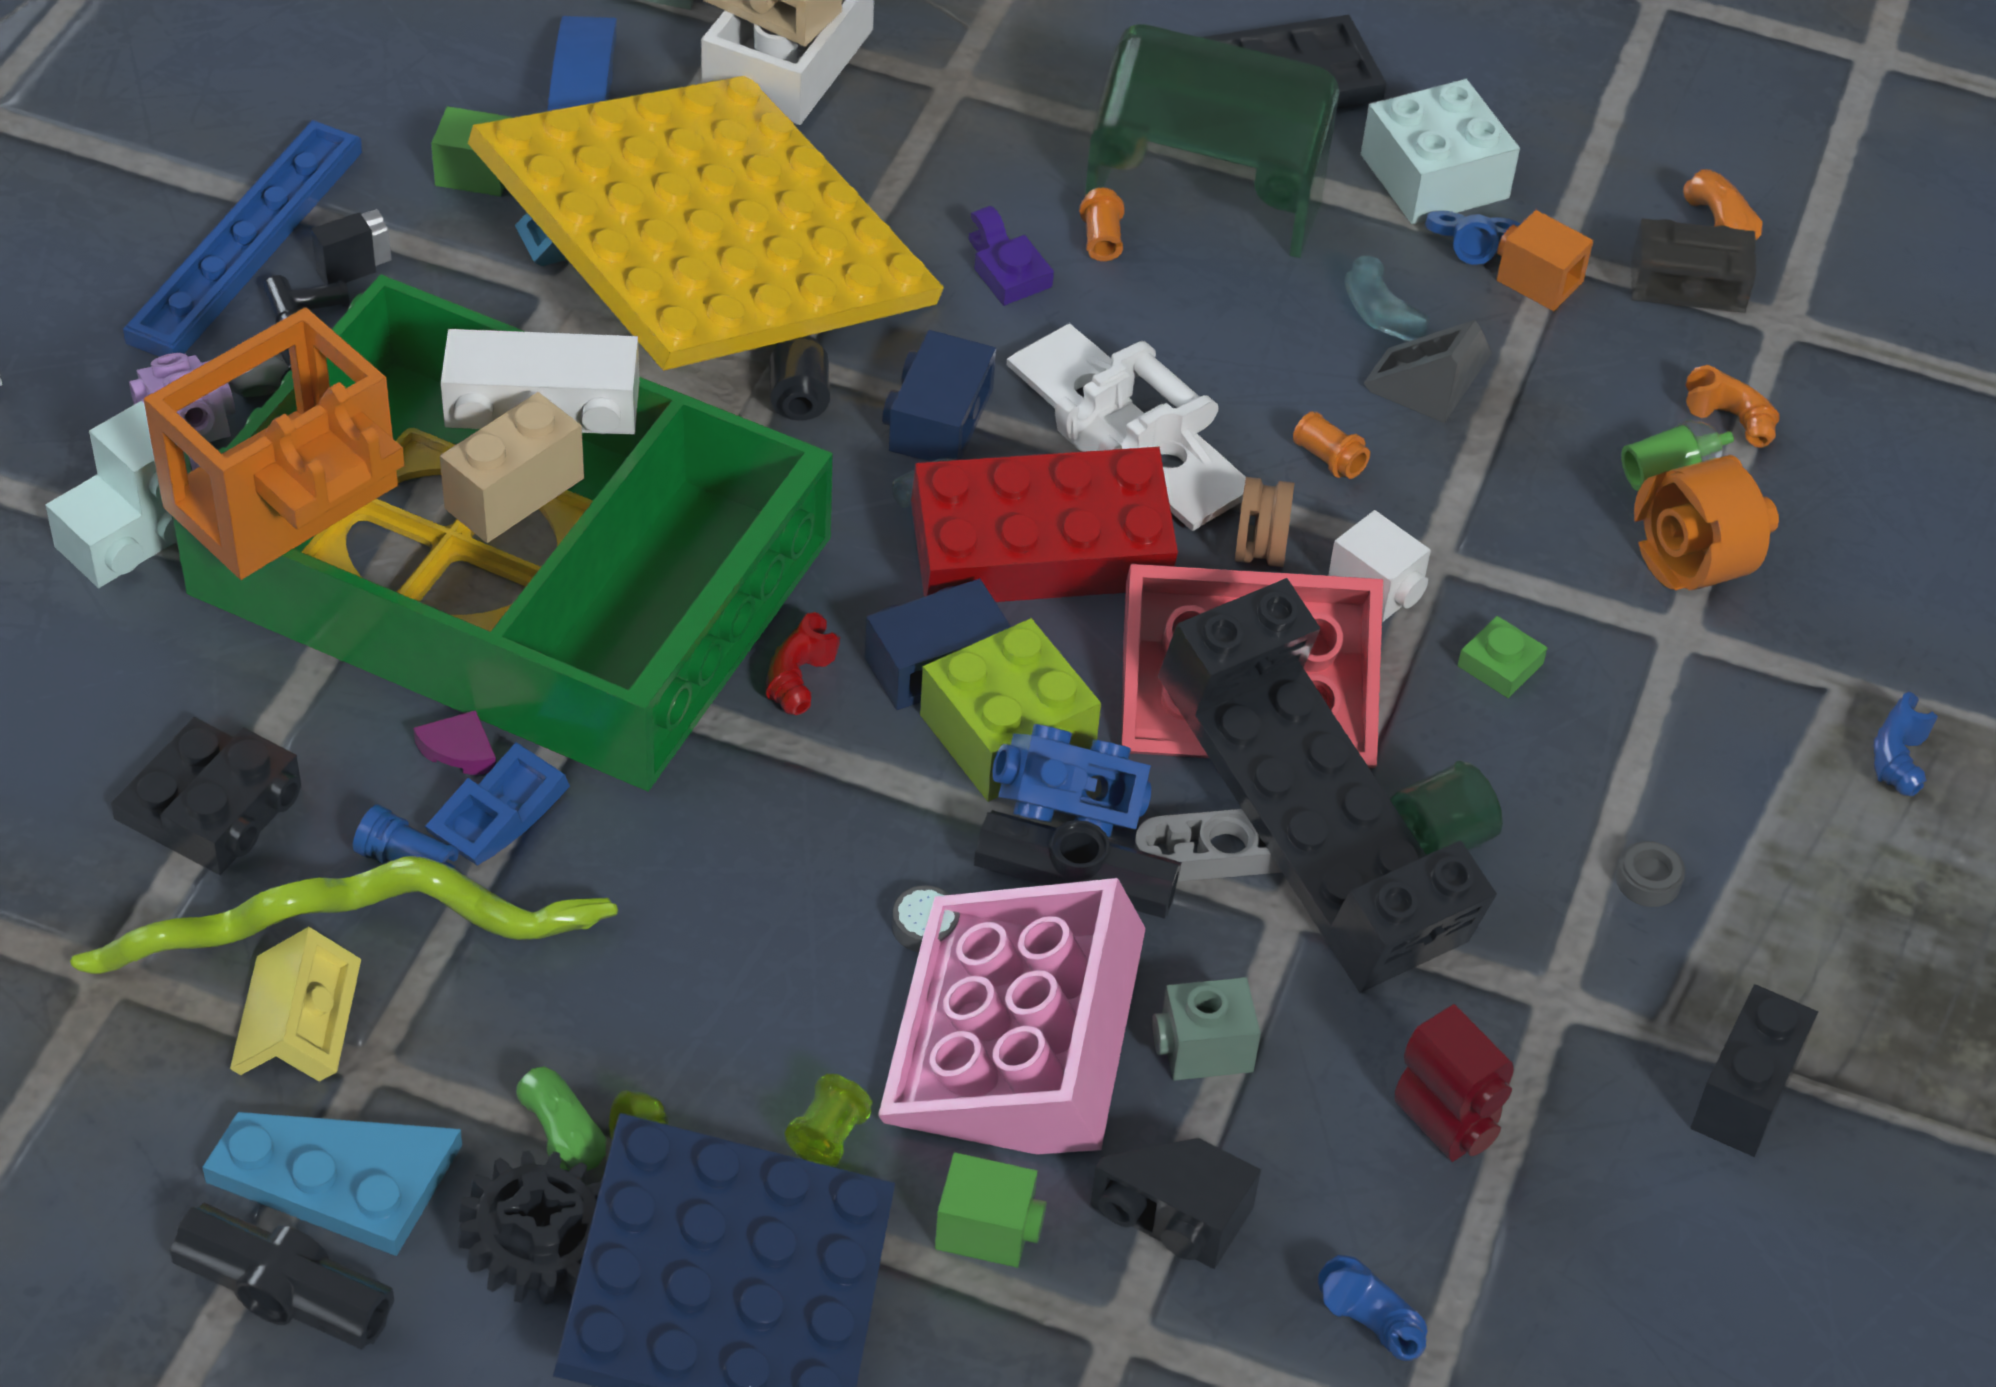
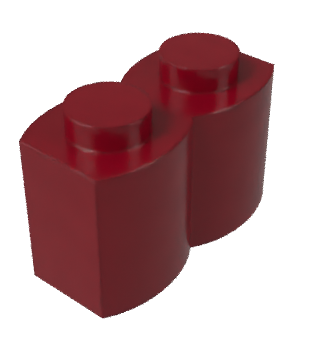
M1454 1003L1417 1026L1404 1053V1062L1407 1068L1398 1081L1394 1095L1397 1105L1452 1162L1466 1153L1470 1156H1476L1485 1151L1496 1140L1501 1131L1498 1122L1502 1114V1106L1512 1093V1088L1509 1084L1514 1071L1513 1063Z

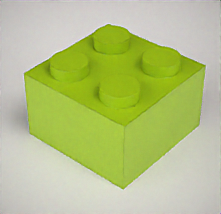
M1032 618L923 666L920 716L987 802L999 796L1001 783L995 782L993 779V764L999 748L1003 744L1011 745L1013 733L1031 735L1034 724L1071 732L1070 745L1091 750L1093 739L1097 740L1101 702Z

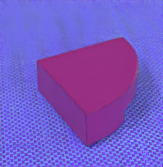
M476 710L413 728L414 739L418 749L433 763L438 760L450 766L463 768V773L469 775L488 774L496 765V757Z

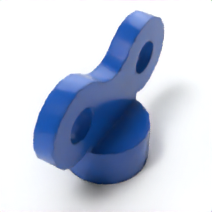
M1442 210L1429 212L1425 224L1426 228L1431 232L1453 236V247L1456 255L1463 262L1472 265L1483 264L1491 260L1497 253L1499 242L1507 229L1512 225H1520L1519 222L1507 218H1488L1480 214L1466 217L1456 212Z

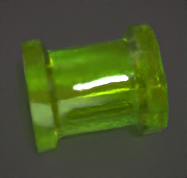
M825 1074L815 1084V1098L804 1115L792 1119L786 1127L784 1135L790 1148L800 1158L834 1167L838 1165L844 1155L843 1143L854 1126L866 1122L871 1115L872 1100L867 1092L854 1081L838 1074Z

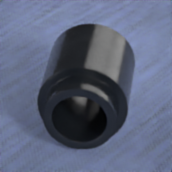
M810 335L778 343L770 356L771 404L778 414L787 419L796 421L813 419L821 415L830 403L828 354L819 341Z

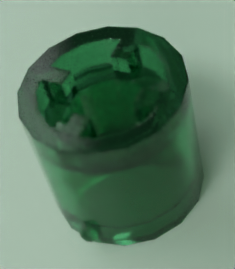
M1456 761L1453 765L1397 791L1390 798V801L1426 855L1459 840L1470 851L1496 838L1501 833L1503 818L1497 795L1489 780L1477 767L1469 762Z

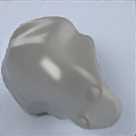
M279 353L228 382L232 392L243 397L264 396L274 393L280 388L281 377L288 365L284 361L282 353Z

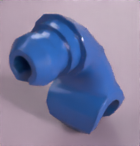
M1910 691L1904 693L1890 711L1873 742L1874 769L1878 781H1885L1888 785H1893L1902 796L1916 795L1924 787V782L1927 781L1925 772L1919 766L1913 764L1914 760L1909 756L1910 750L1905 745L1919 746L1927 740L1938 717L1932 711L1928 714L1916 712L1914 709L1919 699Z
M1337 1255L1325 1263L1319 1272L1317 1282L1320 1291L1323 1293V1301L1332 1314L1338 1317L1347 1316L1365 1325L1378 1336L1381 1344L1399 1360L1412 1361L1423 1354L1426 1348V1322L1409 1304L1354 1256Z

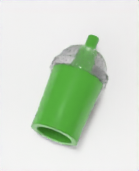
M1690 419L1679 422L1672 429L1624 446L1621 453L1624 473L1631 486L1636 491H1639L1641 485L1649 477L1672 469L1722 457L1723 446L1733 443L1734 436L1730 431L1719 434L1708 423L1694 422Z

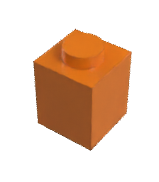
M1535 210L1519 226H1510L1501 238L1497 249V254L1501 256V262L1496 281L1555 311L1584 282L1594 240Z

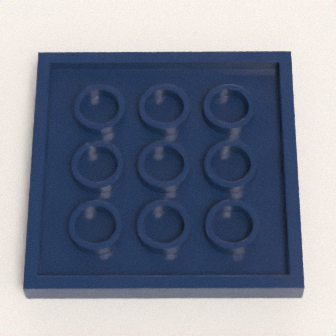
M619 1113L553 1376L594 1387H857L895 1183Z

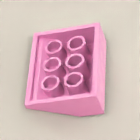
M1118 878L935 896L923 935L878 1114L884 1124L1036 1155L1101 1150L1146 929ZM944 911L960 912L958 924L953 932L940 941L938 936Z

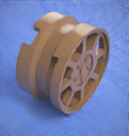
M1245 478L1235 562L1251 563L1253 558L1266 559L1268 566L1284 567L1295 483L1279 481L1276 486L1263 485L1261 478ZM1250 515L1256 516L1255 526L1249 525Z

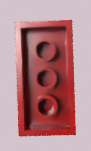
M1160 446L915 463L911 505L924 597L937 593L943 588L958 586L979 578L995 602L1126 593V580L1131 564L1175 567L1178 549Z

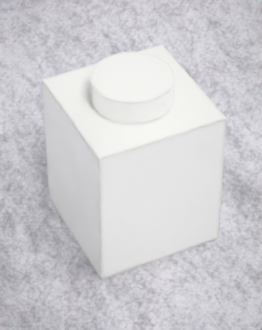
M1374 510L1334 541L1328 576L1383 579L1382 622H1384L1402 606L1404 608L1412 607L1424 594L1428 585V578L1425 575L1431 550Z

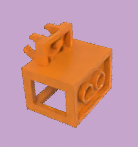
M306 307L143 398L163 508L240 580L397 487L396 471L405 466L403 447L393 439L386 376ZM289 348L297 411L292 414L279 416L266 429L221 454L177 413L180 409ZM326 357L356 383L348 388H345L340 382L330 387ZM184 452L200 466L188 474Z

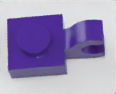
M991 205L971 212V219L979 228V230L969 233L968 236L970 243L977 251L974 269L1003 306L1052 288L1054 270L1025 234L1010 240L1000 214Z

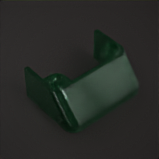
M1133 25L1122 33L1111 61L1090 139L1085 196L1093 189L1104 187L1112 168L1127 170L1138 166L1143 161L1147 152L1148 142L1256 168L1254 185L1260 199L1275 209L1295 214L1289 256L1300 258L1323 198L1339 99V85L1332 74L1315 65L1151 25Z

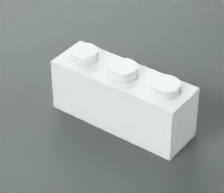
M448 329L441 377L445 427L481 429L533 394L539 392L581 425L583 433L635 434L639 391L638 336Z

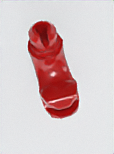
M817 612L807 613L799 626L789 634L782 645L777 646L774 656L771 657L765 680L766 696L768 699L780 703L781 708L787 714L800 715L811 707V692L804 685L803 675L799 667L806 663L814 667H826L835 660L839 649L840 636L834 632L823 634L827 629V620Z

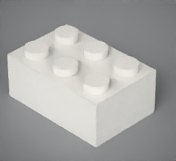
M842 0V12L805 47L728 11H724L701 39L702 83L746 76L756 82L762 91L793 123L801 125L872 32L874 0Z

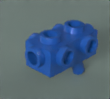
M1034 724L1031 735L1013 733L1011 745L1003 744L999 748L993 764V779L995 782L1001 783L998 797L1016 801L1013 811L1015 815L1051 823L1053 813L1056 811L1075 816L1074 821H1089L1099 826L1107 834V837L1110 838L1113 826L1136 829L1138 819L1145 814L1149 806L1151 784L1148 776L1151 765L1129 760L1131 751L1129 747L1093 739L1091 750L1070 745L1071 732ZM1093 776H1097L1101 782V792L1095 799L1090 798L1085 792H1095L1098 779L1092 778Z

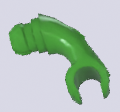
M547 1067L531 1069L519 1081L516 1093L520 1103L529 1111L534 1112L541 1122L547 1137L548 1156L552 1152L560 1153V1168L566 1171H570L580 1162L587 1165L586 1172L597 1167L606 1155V1138L601 1129L591 1119L566 1081L556 1071Z

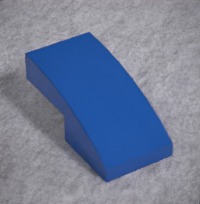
M515 742L479 784L467 778L425 827L428 833L446 845L457 847L459 854L478 866L506 848L529 829L555 804L570 785L564 773Z

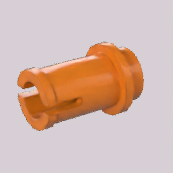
M1109 188L1093 189L1087 193L1079 207L1080 216L1086 223L1087 228L1086 249L1089 251V256L1097 261H1111L1121 255L1123 251L1120 220L1125 213L1124 202L1116 192Z
M1313 411L1307 413L1295 427L1293 433L1294 443L1304 447L1329 465L1328 469L1333 476L1353 479L1367 466L1370 459V450L1365 447L1366 442L1364 438L1358 434H1346L1324 419L1320 413Z

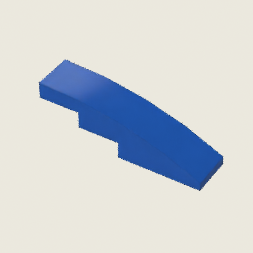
M562 16L556 43L547 111L609 100L613 79V53L617 39V18Z

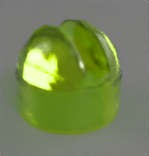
M621 1091L614 1099L610 1110L609 1134L612 1140L619 1113L668 1125V1117L664 1112V1106L657 1097L647 1093Z

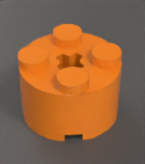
M1733 455L1709 459L1649 477L1641 485L1634 506V522L1644 520L1647 540L1638 542L1641 555L1656 579L1665 587L1675 591L1683 588L1688 589V591L1697 590L1755 572L1767 555L1770 533L1774 532L1779 524V514L1774 502L1768 497H1763L1753 477L1743 468L1740 460Z

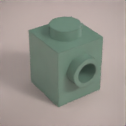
M1247 977L1166 985L1162 1013L1153 1014L1152 1032L1156 1053L1158 1055L1167 1054L1173 1081L1254 1072L1261 1033Z

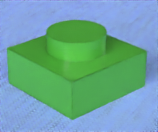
M1496 616L1461 650L1458 667L1506 698H1509L1544 664L1548 647L1499 616Z

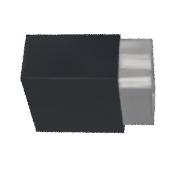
M378 209L363 214L358 212L311 228L316 271L325 284L338 283V280L343 279L347 283L376 273L377 265L391 261L389 231Z

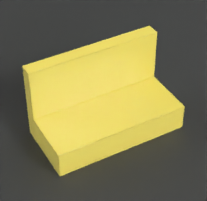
M310 927L259 954L256 957L230 1069L242 1075L264 1062L278 1057L317 1081L337 1073L361 958Z

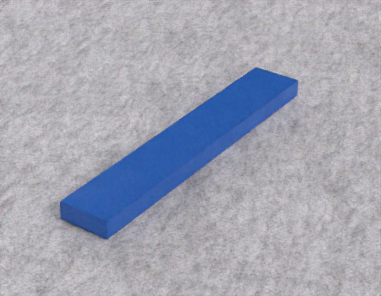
M312 120L123 328L125 343L158 357L173 353L185 354L361 155V137Z

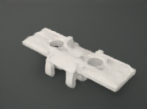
M1069 323L1007 358L1006 365L1055 408L1057 430L1081 452L1160 446L1161 455L1170 454L1180 458L1184 462L1181 466L1175 468L1163 467L1171 513L1190 530L1194 531L1242 502L1246 477L1197 434L1214 420L1218 413V404L1207 395L1201 397L1167 369L1155 358L1156 352L1147 342L1140 341L1112 354L1111 359ZM1138 376L1142 377L1176 408H1172L1168 403H1165L1143 413L1129 398L1133 394L1134 379ZM1084 387V397L1079 395L1076 390Z

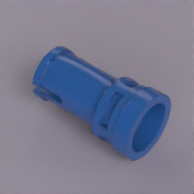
M379 804L371 807L364 815L353 839V851L366 858L376 859L382 864L406 856H417L432 859L454 868L455 866L447 863L446 860L456 861L459 853L457 847L446 845L409 827L406 819L396 816L391 810Z

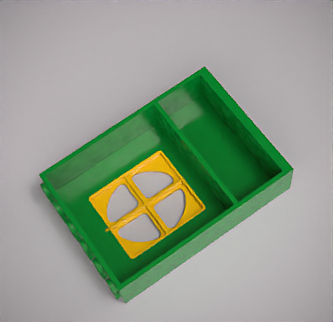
M380 274L364 293L355 296L346 314L337 322L332 330L386 376L393 439L403 447L405 466L396 471L398 483L422 476L441 475L440 455L480 430L445 427L441 377L448 329L526 331ZM326 357L330 387L338 382L342 383L345 388L356 383ZM292 369L285 375L280 388L264 406L255 409L250 414L245 427L227 447L218 450L221 454L266 429L279 416L283 414L288 416L297 411ZM639 377L635 434L582 432L584 479L538 509L548 520L557 542V548L542 566L473 539L472 537L475 533L458 519L448 526H441L384 501L375 499L240 580L173 516L172 520L175 526L180 554L179 560L182 565L187 595L460 712L468 713L476 710L481 721L649 792L830 540L833 453ZM356 522H372L431 548L427 556L398 591H392L362 578L353 566L347 551L346 541L350 528ZM456 561L468 562L525 586L513 604L483 613L450 615L420 602L448 566Z

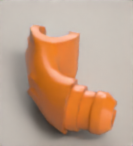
M1701 169L1694 174L1692 179L1686 182L1683 189L1686 201L1693 206L1701 204L1709 206L1713 213L1715 224L1712 229V238L1718 247L1733 251L1753 244L1762 233V220L1749 206L1737 188L1721 174L1711 169Z
M1710 365L1696 367L1688 375L1686 388L1689 392L1686 404L1692 415L1705 418L1710 416L1714 410L1727 411L1739 417L1740 423L1746 430L1745 438L1754 447H1765L1775 439V427L1780 420L1779 412L1768 399L1754 388Z

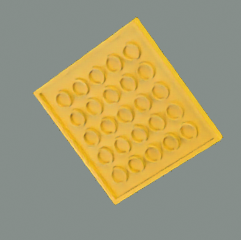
M746 76L475 124L472 127L468 140L469 146L633 336H638L640 345L663 371L937 305L944 286L925 267L923 262L896 236L889 225L872 210L857 191L825 159L824 155L811 144L793 122L762 91L760 86Z

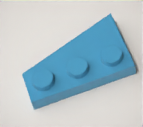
M238 1112L202 1168L205 1182L397 1256L462 1147L461 1129Z

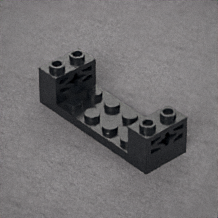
M1285 578L1177 623L1158 678L1353 984L1361 993L1469 942L1497 893L1461 840L1429 855L1425 854L1304 670L1305 663L1321 628L1288 578Z

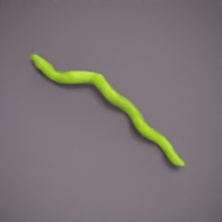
M406 856L352 877L340 879L313 878L281 885L261 892L238 907L220 914L204 917L175 918L151 923L124 934L102 948L72 956L70 964L78 971L89 974H102L118 970L133 961H138L157 952L172 949L217 947L250 937L272 924L296 915L346 912L404 893L418 891L439 900L474 925L504 938L515 940L542 939L572 930L588 929L602 919L616 916L618 908L609 898L568 899L553 902L539 911L530 912L509 903L448 865L425 857Z

